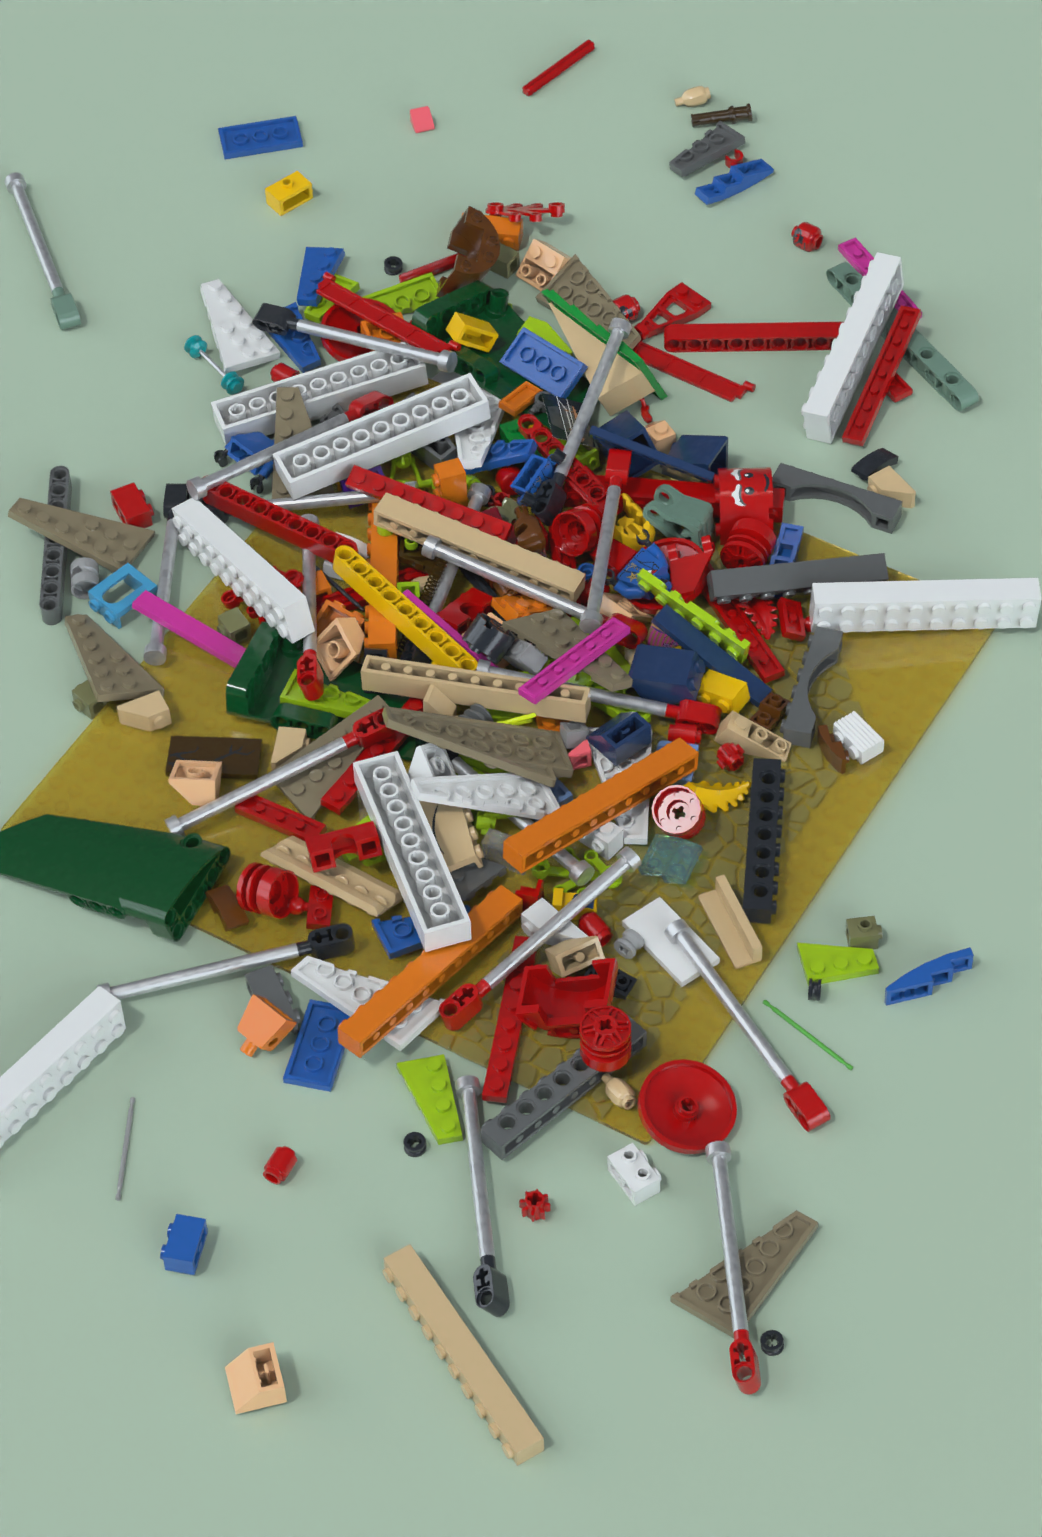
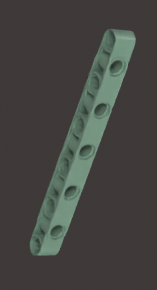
M845 261L828 269L826 276L829 283L852 306L854 295L861 288L863 276ZM893 308L881 334L885 340L898 313L895 308ZM915 329L903 358L957 411L977 403L979 396L976 389Z

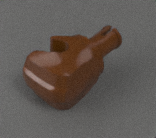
M521 505L523 512L517 506L514 510L517 517L514 523V532L516 538H518V546L531 552L542 553L545 550L546 539L540 521L535 516L529 514L526 505Z

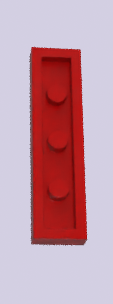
M258 795L234 806L235 813L288 836H295L305 841L304 838L324 834L327 831L326 824Z

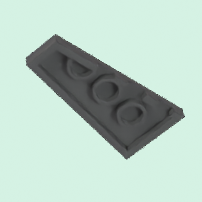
M719 121L716 124V128L714 130L709 129L702 140H696L692 143L691 149H685L669 162L670 170L684 177L745 144V136Z
M481 858L484 867L478 868L476 863H471L450 872L462 902L470 901L475 897V892L482 887L486 889L492 884L494 878L497 876L501 878L505 875L506 866Z

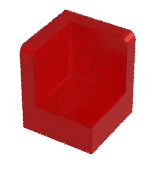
M538 879L536 888L521 886L520 890L515 891V895L523 899V912L539 899L544 898L543 879Z

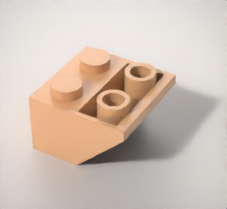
M533 239L515 276L541 291L572 257L547 242Z
M274 1342L247 1348L225 1367L236 1414L287 1402Z

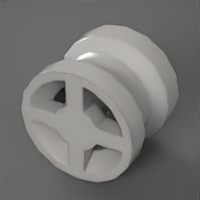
M626 929L622 933V938H618L615 941L614 948L622 957L632 959L636 955V950L641 949L644 945V940L635 930Z

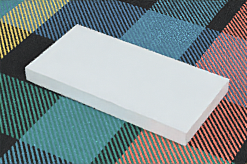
M659 897L622 920V926L625 929H633L638 932L644 940L642 947L683 987L699 977L700 973L678 943L672 944L664 934L668 925L681 918ZM691 929L690 937L713 967L719 964L720 958Z

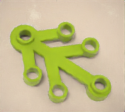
M566 847V848H564V849L567 850L573 857H575L578 861H581V860L575 855V851H574L573 848H571V847ZM587 850L584 853V860L598 870L594 871V875L590 879L594 881L610 866H606L594 850ZM547 859L531 868L532 875L537 879H544L547 876L569 878L570 873L564 867L550 866ZM623 875L608 888L618 887L623 881ZM570 879L562 885H556L554 888H564V892L568 893L578 887V885ZM585 887L579 888L577 893L582 892Z

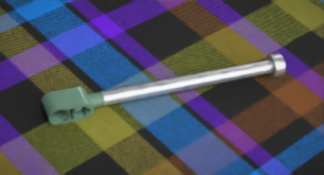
M18 172L11 173L5 178L4 182L8 192L15 197L51 289L53 298H50L58 325L61 330L81 325L79 312L72 294H65L26 195L25 189L27 184L24 176Z

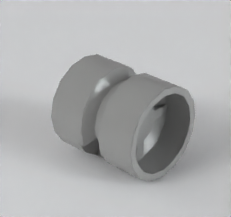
M78 558L70 565L71 592L76 598L89 599L88 591L100 583L98 563L91 558Z

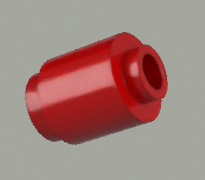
M282 362L274 365L270 372L273 382L300 374L299 371Z
M678 722L669 725L668 741L673 742L681 738L688 744L701 743L702 730H698V725Z
M587 912L580 917L578 928L589 937L598 936L601 947L605 946L612 939L611 928L596 912Z
M287 1146L276 1147L264 1166L263 1176L265 1179L277 1185L281 1181H285L297 1162L295 1152Z

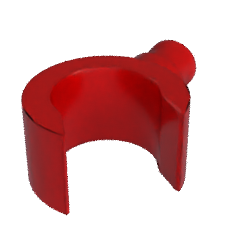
M734 149V157L736 159H731L725 155V165L728 168L743 163V153L740 150Z

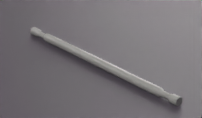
M134 1097L130 1098V1108L128 1110L117 1185L118 1190L115 1198L117 1201L121 1199L120 1193L123 1185L131 1131L133 1104L135 1103Z

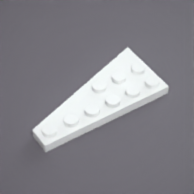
M484 389L482 392L489 401L491 419L454 434L458 458L463 468L467 470L482 467L505 413L504 410L498 407L501 399Z
M514 773L412 778L410 783L419 801L538 820L560 808L549 786Z

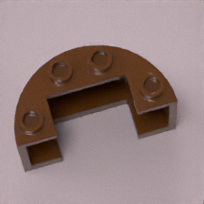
M468 206L450 232L447 249L460 254L456 256L454 269L448 278L442 276L439 280L436 297L440 298L477 280L483 281L499 257L500 239L495 227L480 210Z

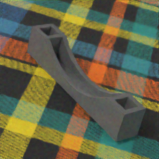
M780 463L772 477L773 488L785 489V500L822 499L837 502L861 515L871 528L890 534L894 531L902 515L903 501L791 465Z
M817 626L814 635L810 634L809 651L804 652L802 660L804 667L798 670V685L793 686L791 694L793 701L792 703L788 702L786 708L787 719L782 720L780 733H783V738L791 742V745L805 748L811 747L816 731V715L811 709L808 693L819 675L838 662L843 643V631Z

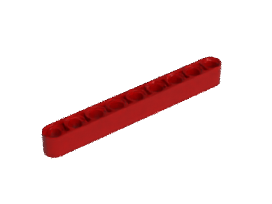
M842 322L671 324L664 328V348L666 351L673 353L831 350L834 338L837 339Z
M226 481L207 490V496L203 497L206 504L295 546L309 550L333 563L335 550L339 546H349L359 554L357 544L353 540Z

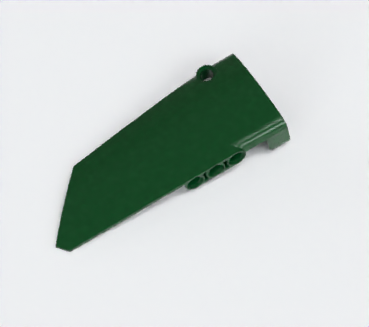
M477 280L418 307L413 313L411 324L447 344L450 340H453L446 331V328L455 312L489 322L499 336L489 353L472 347H466L462 344L460 351L451 350L457 354L455 373L461 376L471 373L479 387L501 400L525 381H528L499 362L517 337V332L525 323L508 304L509 292L502 288L494 289L484 282ZM583 375L566 399L583 403L590 386L589 381ZM534 403L522 412L524 414H530L529 409L532 408ZM538 412L534 414L544 426L551 429L547 413Z
M261 622L227 682V714L268 723L276 730L279 727L306 729L307 737L312 739L319 738L345 719L330 712L289 703H280V695L294 669H297L298 659L303 656V638L292 644L286 637L282 638L275 627H270L267 622ZM318 660L324 674V684L329 685L331 683L336 685L344 693L350 691L369 700L379 695L389 707L402 708L411 698L394 694L364 693L361 680L363 665L352 661L334 681H329ZM409 736L397 751L400 758L412 761L416 750L415 737Z
M50 814L27 820L0 831V875L66 894L75 905L118 919H125L127 915L142 919L147 922L151 931L157 937L178 942L186 932L207 898L205 892L213 888L228 864L231 854L229 847L203 840L197 833L183 836L169 832Z

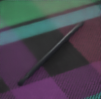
M316 566V571L321 570L318 566ZM324 573L326 579L333 587L358 607L360 611L365 612L364 607L360 606L354 598Z

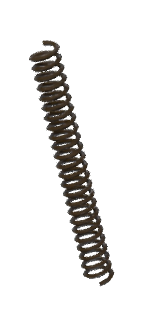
M437 557L438 559H436L432 567L433 570H431V574H429L426 585L419 597L427 606L430 605L429 602L434 597L432 594H435L436 587L439 586V579H442L441 576L444 575V568H447L446 564H449L448 561ZM404 634L400 639L401 642H399V646H397V649L400 653L402 651L399 649V647L404 650V647L407 641L409 640L408 638L404 637Z

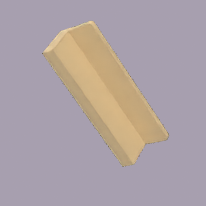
M725 875L716 877L715 890L700 894L698 899L735 969L762 961V945Z

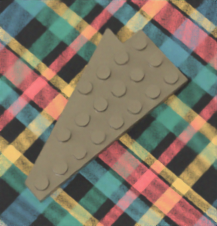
M384 706L382 712L385 725L388 728L432 743L441 749H448L481 761L489 768H500L549 787H554L556 777L571 778L574 771L559 731Z

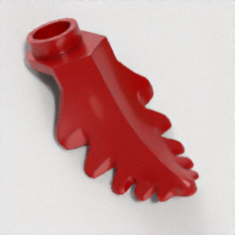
M756 597L748 602H739V599H735L738 602L736 606L745 608L744 613L752 615L751 621L757 622L755 627L761 629L760 634L764 636L765 640H769L771 634L775 633L772 627L777 626V622L772 619L778 618L777 614L771 613L777 610L776 607L769 606L773 601L756 599Z

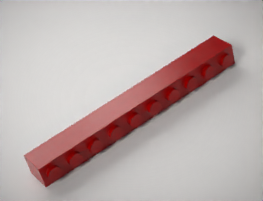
M596 475L605 484V475ZM586 477L577 479L579 484H586L589 481ZM628 477L627 486L621 487L620 494H628L633 502L637 503L644 510L646 504L654 501L656 489L663 484H667L684 495L710 503L713 507V518H720L719 505H715V492H719V489H714V483ZM565 482L564 491L567 493V499L564 507L575 508L585 504L586 502ZM773 488V522L782 523L785 504V489ZM600 491L591 493L593 498H600L603 495ZM662 492V495L669 499V496ZM650 510L651 513L658 514L656 511Z

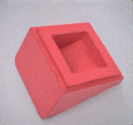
M428 106L410 110V121L415 133L435 129Z
M584 740L568 753L573 770L592 766V753L588 740Z

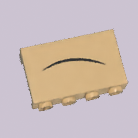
M419 801L449 872L471 863H476L478 868L484 867L481 859L484 857V853L480 844H477L476 841L479 839V835L475 826L471 824L474 821L471 810L469 808Z

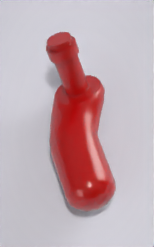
M645 398L640 399L642 404L641 416L646 423H651L653 418L649 413L650 406L646 405Z

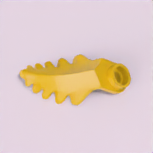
M703 780L700 783L689 781L683 786L695 792L707 810L716 813L717 807L726 812L729 810L728 803L733 807H737V800L744 801V794L748 795L751 782L742 781L741 784L740 782H735L733 786L729 782L723 787L720 782L711 786L707 781Z

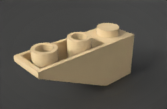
M734 711L719 724L714 740L721 745L725 743L731 744L732 742L735 745L739 744L745 751L743 754L768 759H781L782 762L787 760L792 744Z

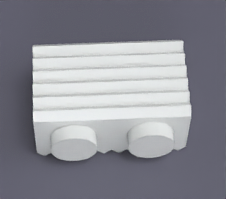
M856 711L849 713V715L842 717L841 720L839 719L833 724L835 742L841 741L845 750H848L850 758L856 759L860 764L867 762L884 751V739Z

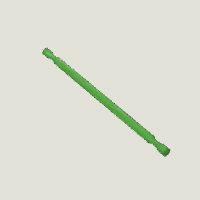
M767 1000L763 1001L764 1005L771 1008L773 1012L838 1062L844 1064L850 1071L853 1069L852 1065L846 1063L843 1058L787 1015L772 1006Z

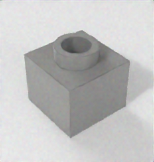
M574 721L560 722V735L565 748L573 750L586 740V736L589 735V729L585 723Z

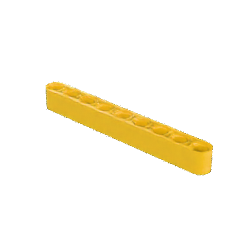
M346 545L336 548L333 561L334 572L387 620L396 625V628L431 660L440 666L477 670L478 662L471 654L353 548Z

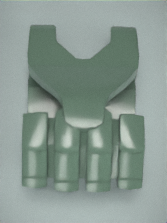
M663 484L656 489L654 501L646 504L643 510L645 520L649 521L651 525L666 537L690 540L697 544L701 550L703 549L701 537L706 535L712 537V533L715 530L713 507L710 503L684 495L667 484ZM662 492L666 493L669 496V499L664 497L662 495ZM650 510L656 511L659 515L652 514Z

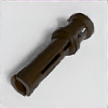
M747 103L746 106H730L726 110L691 114L692 127L714 124L719 121H729L732 124L742 120L752 121L751 105Z

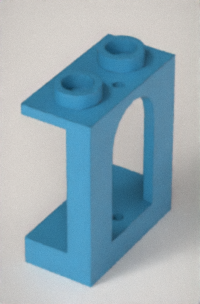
M127 563L88 591V603L94 612H99L109 624H113L120 629L122 628L120 618L133 609L132 602L145 590L157 596L158 588L155 583L131 564ZM123 579L127 585L135 590L117 603H107L102 598L106 591Z

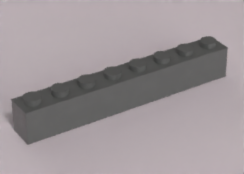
M885 553L712 570L707 574L710 602L717 601V604H727L735 599H739V602H748L753 600L752 598L754 597L768 600L774 598V595H782L784 598H788L804 592V595H811L812 583L877 582L889 579Z

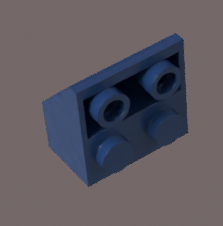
M624 712L587 735L586 740L615 766H618L651 743V724L637 712Z

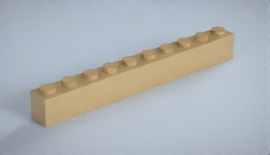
M385 493L374 509V525L422 545H424L429 535L440 538L442 540L441 544L571 601L576 602L585 588L586 574L577 569L570 568L558 561H553L538 553L521 548L516 544H511L497 536L484 533L477 528L462 524L457 520L423 508L418 504H413L401 499L399 496Z
M366 655L361 669L362 690L424 699L429 686L435 685L454 704L471 706L477 703L487 709L521 714L536 713V716L586 723L591 708L589 687L562 684L537 704H533L518 694V688L530 680L528 678Z
M409 1244L383 1258L385 1269L382 1272L388 1283L393 1282L400 1301H406L412 1319L420 1322L425 1338L428 1341H433L438 1357L441 1360H446L448 1370L453 1379H459L465 1397L467 1399L472 1398L478 1416L481 1419L485 1418L489 1423L488 1429L494 1439L499 1438L501 1441V1447L508 1459L512 1458L518 1466L543 1452V1436L413 1247Z

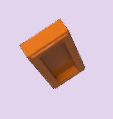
M525 381L500 400L498 407L516 417L535 402V395L543 390Z

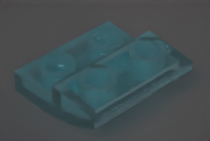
M655 834L638 870L641 875L661 876L665 883L686 884L703 848L694 842L682 838Z

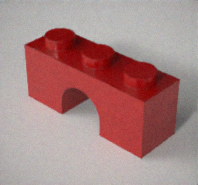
M472 587L436 614L462 635L468 629L469 622H472L479 612L486 615L490 612L493 613L491 602L494 597Z
M374 821L304 838L314 873L337 867L336 859L343 854H356L360 861L383 855Z

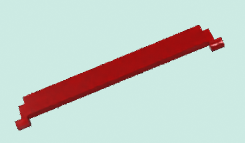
M325 272L323 275L324 280L318 283V289L316 290L318 295L411 346L439 353L442 350L458 352L461 349V344L450 340L447 344L335 283L336 276L329 272Z
M642 341L632 349L643 359L647 366L729 402H733L735 398L741 399L747 390L754 392L756 385L751 382L745 381L743 385H740Z

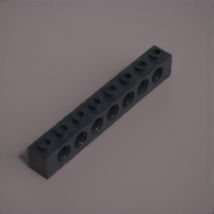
M753 758L743 911L750 923L771 924V915H776L777 900H773V895H778V881H774V876H779L780 862H775V857H780L781 843H776V839H781L782 824H778V820L783 819V806H779V801H784V787H780V783H785L786 769H781V759Z

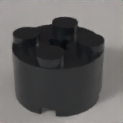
M479 612L464 633L462 639L469 644L468 647L477 654L483 652L487 655L486 658L497 665L516 640V636L509 629L505 633L501 623Z

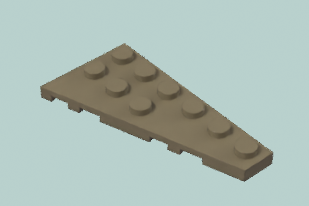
M576 254L541 290L542 292L545 289H553L570 306L574 304L596 325L600 324L607 331L613 318H622L630 323ZM540 292L535 297L537 302L552 310ZM632 325L628 338L622 339V341L633 349L640 342L641 336Z
M277 387L274 445L312 427L299 387ZM273 461L272 499L289 498L291 495L276 472ZM331 484L305 496L335 492Z
M19 498L8 511L9 518L83 557L95 560L99 565L112 572L117 571L127 563L132 564L155 534L153 530L24 498Z
M557 608L502 623L505 632L508 629L518 634V639L528 640L536 644L535 648H538L542 653L555 660L588 636L563 610ZM606 652L578 672L583 671L589 674L592 681L611 692L632 687L633 679Z
M87 614L65 616V626L97 702L137 699L158 690L164 696V688Z
M377 695L276 769L352 732L353 724L357 720L384 708V706H389ZM355 745L276 786L302 815L315 820V815L320 808H324L321 805V798L365 748Z
M796 1210L774 1225L771 1231L762 1237L758 1236L752 1240V1244L743 1250H738L747 1322L750 1321L817 1230V1221ZM723 1260L711 1268L710 1272L704 1277L692 1281L688 1288L672 1295L670 1302L734 1338Z

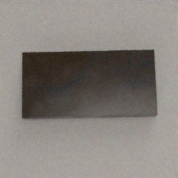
M171 736L165 770L166 777L170 776L176 760L222 762L221 778L256 780L259 775L263 740L258 738Z

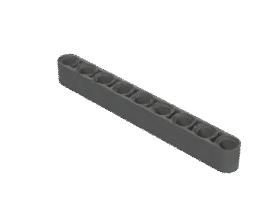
M56 466L50 471L47 504L70 510L72 484L69 469L65 466ZM45 537L39 605L43 622L47 625H56L62 620L67 548Z

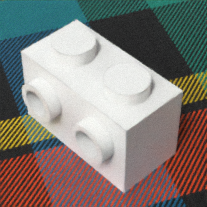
M610 821L578 841L597 852L606 860H610L623 847V829Z
M633 1143L607 1156L608 1171L634 1206L660 1192V1181L662 1178L659 1171L649 1165L646 1154L643 1150H638Z

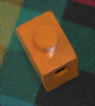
M253 994L237 1027L238 1032L247 1038L240 1050L250 1057L254 1055L258 1047L263 1050L272 1051L295 1027L297 1022L265 997Z

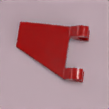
M710 535L701 537L704 552L682 558L680 551L677 550L676 543L667 545L672 591L675 590L682 596L696 593L715 552L714 542H711Z

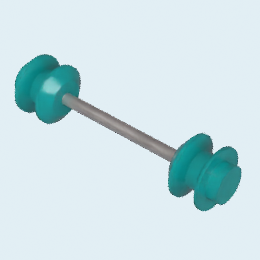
M199 335L191 336L186 340L184 350L192 358L203 356L223 376L221 387L226 389L229 395L237 394L243 389L244 379L239 377L235 371L224 374V371L205 353L207 343Z

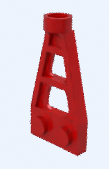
M681 282L669 290L634 328L641 336L640 341H643L646 338L663 333L664 328L668 325L685 324L697 319L711 309V302ZM675 303L685 312L673 315L666 309L670 304ZM660 315L667 322L658 325L653 319Z

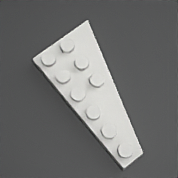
M219 279L201 284V295L204 305L207 307L208 319L211 321L215 343L220 352V360L223 362L224 374L280 359V351L262 330L253 325V319Z
M587 727L589 729V734L598 729L593 727ZM652 729L651 743L618 766H615L589 743L592 759L601 783L651 754ZM649 798L615 818L616 824L623 829L624 844L647 845Z
M306 956L291 970L293 978L350 1017L360 1005L367 1003L377 990L383 989L389 983L376 977L369 976L366 978L357 975V971L351 969L344 971L335 968L332 963ZM428 998L390 1031L383 1040L399 1051L403 1050L440 1015L439 1006L445 999L440 998L438 1001Z

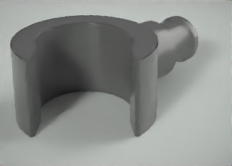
M542 391L535 395V403L529 409L530 414L546 413L544 402H542V393L551 395L550 392Z

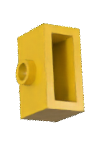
M296 171L265 188L266 204L282 216L313 199L312 183L300 172Z
M458 312L454 313L446 328V331L454 341L466 347H472L488 353L499 336L489 322Z
M710 669L702 677L701 686L697 694V701L716 705L722 709V713L730 714L732 711L739 713L750 700L747 682Z

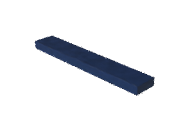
M593 425L589 431L588 436L605 444L621 450L632 451V454L700 481L711 483L715 473Z
M667 604L651 621L685 650L696 651L698 656L704 661L705 666L710 670L747 682L750 695L749 701L757 708L760 702L773 690Z

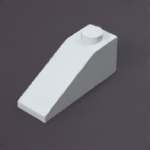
M541 898L521 913V928L527 936H531L559 911L545 899ZM569 921L545 944L553 946L565 940L589 936Z

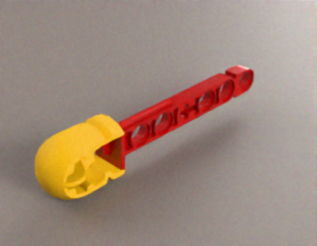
M524 414L519 417L518 429L526 439L535 440L539 435L547 437V440L544 442H537L535 440L538 445L536 450L544 458H547L550 455L549 452L553 449L559 448L561 451L564 450L565 446L557 438H554L552 433L543 427V424L534 415ZM526 421L534 424L528 429L522 427V424ZM575 457L572 462L573 468H570L565 482L586 503H594L604 510L608 487ZM586 477L589 481L586 484H579L577 479ZM594 491H600L603 494L600 498L591 497V493ZM622 493L620 494L617 515L624 510L628 517L624 516L617 521L619 526L615 525L613 539L638 552L645 545L637 543L636 535L641 540H645L647 537L642 532L645 529L649 532V540L652 543L656 534L655 527L645 520L643 509L637 503H634L628 494Z

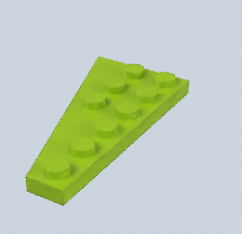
M644 568L637 574V584L643 591L647 593L650 591L656 596L655 600L662 606L667 604L740 664H743L747 659L751 642L745 638L741 642L735 635V631L729 627L722 629L720 622L691 601L686 604L680 593L675 590L670 592L666 590L667 586L665 583Z

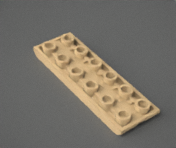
M295 836L287 837L274 847L261 852L260 855L269 860L271 864L293 871L295 875L307 880L308 883L317 885L329 894L340 897L348 904L357 906L372 916L378 917L403 900L398 889L338 858L336 859L337 867L314 873L305 841Z

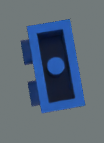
M176 1214L174 1223H170L168 1226L167 1244H163L160 1253V1259L164 1262L165 1270L195 1275L208 1234L206 1219Z

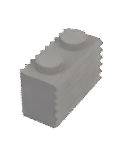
M516 638L503 659L517 669L536 675L548 660V656L541 653L532 643Z

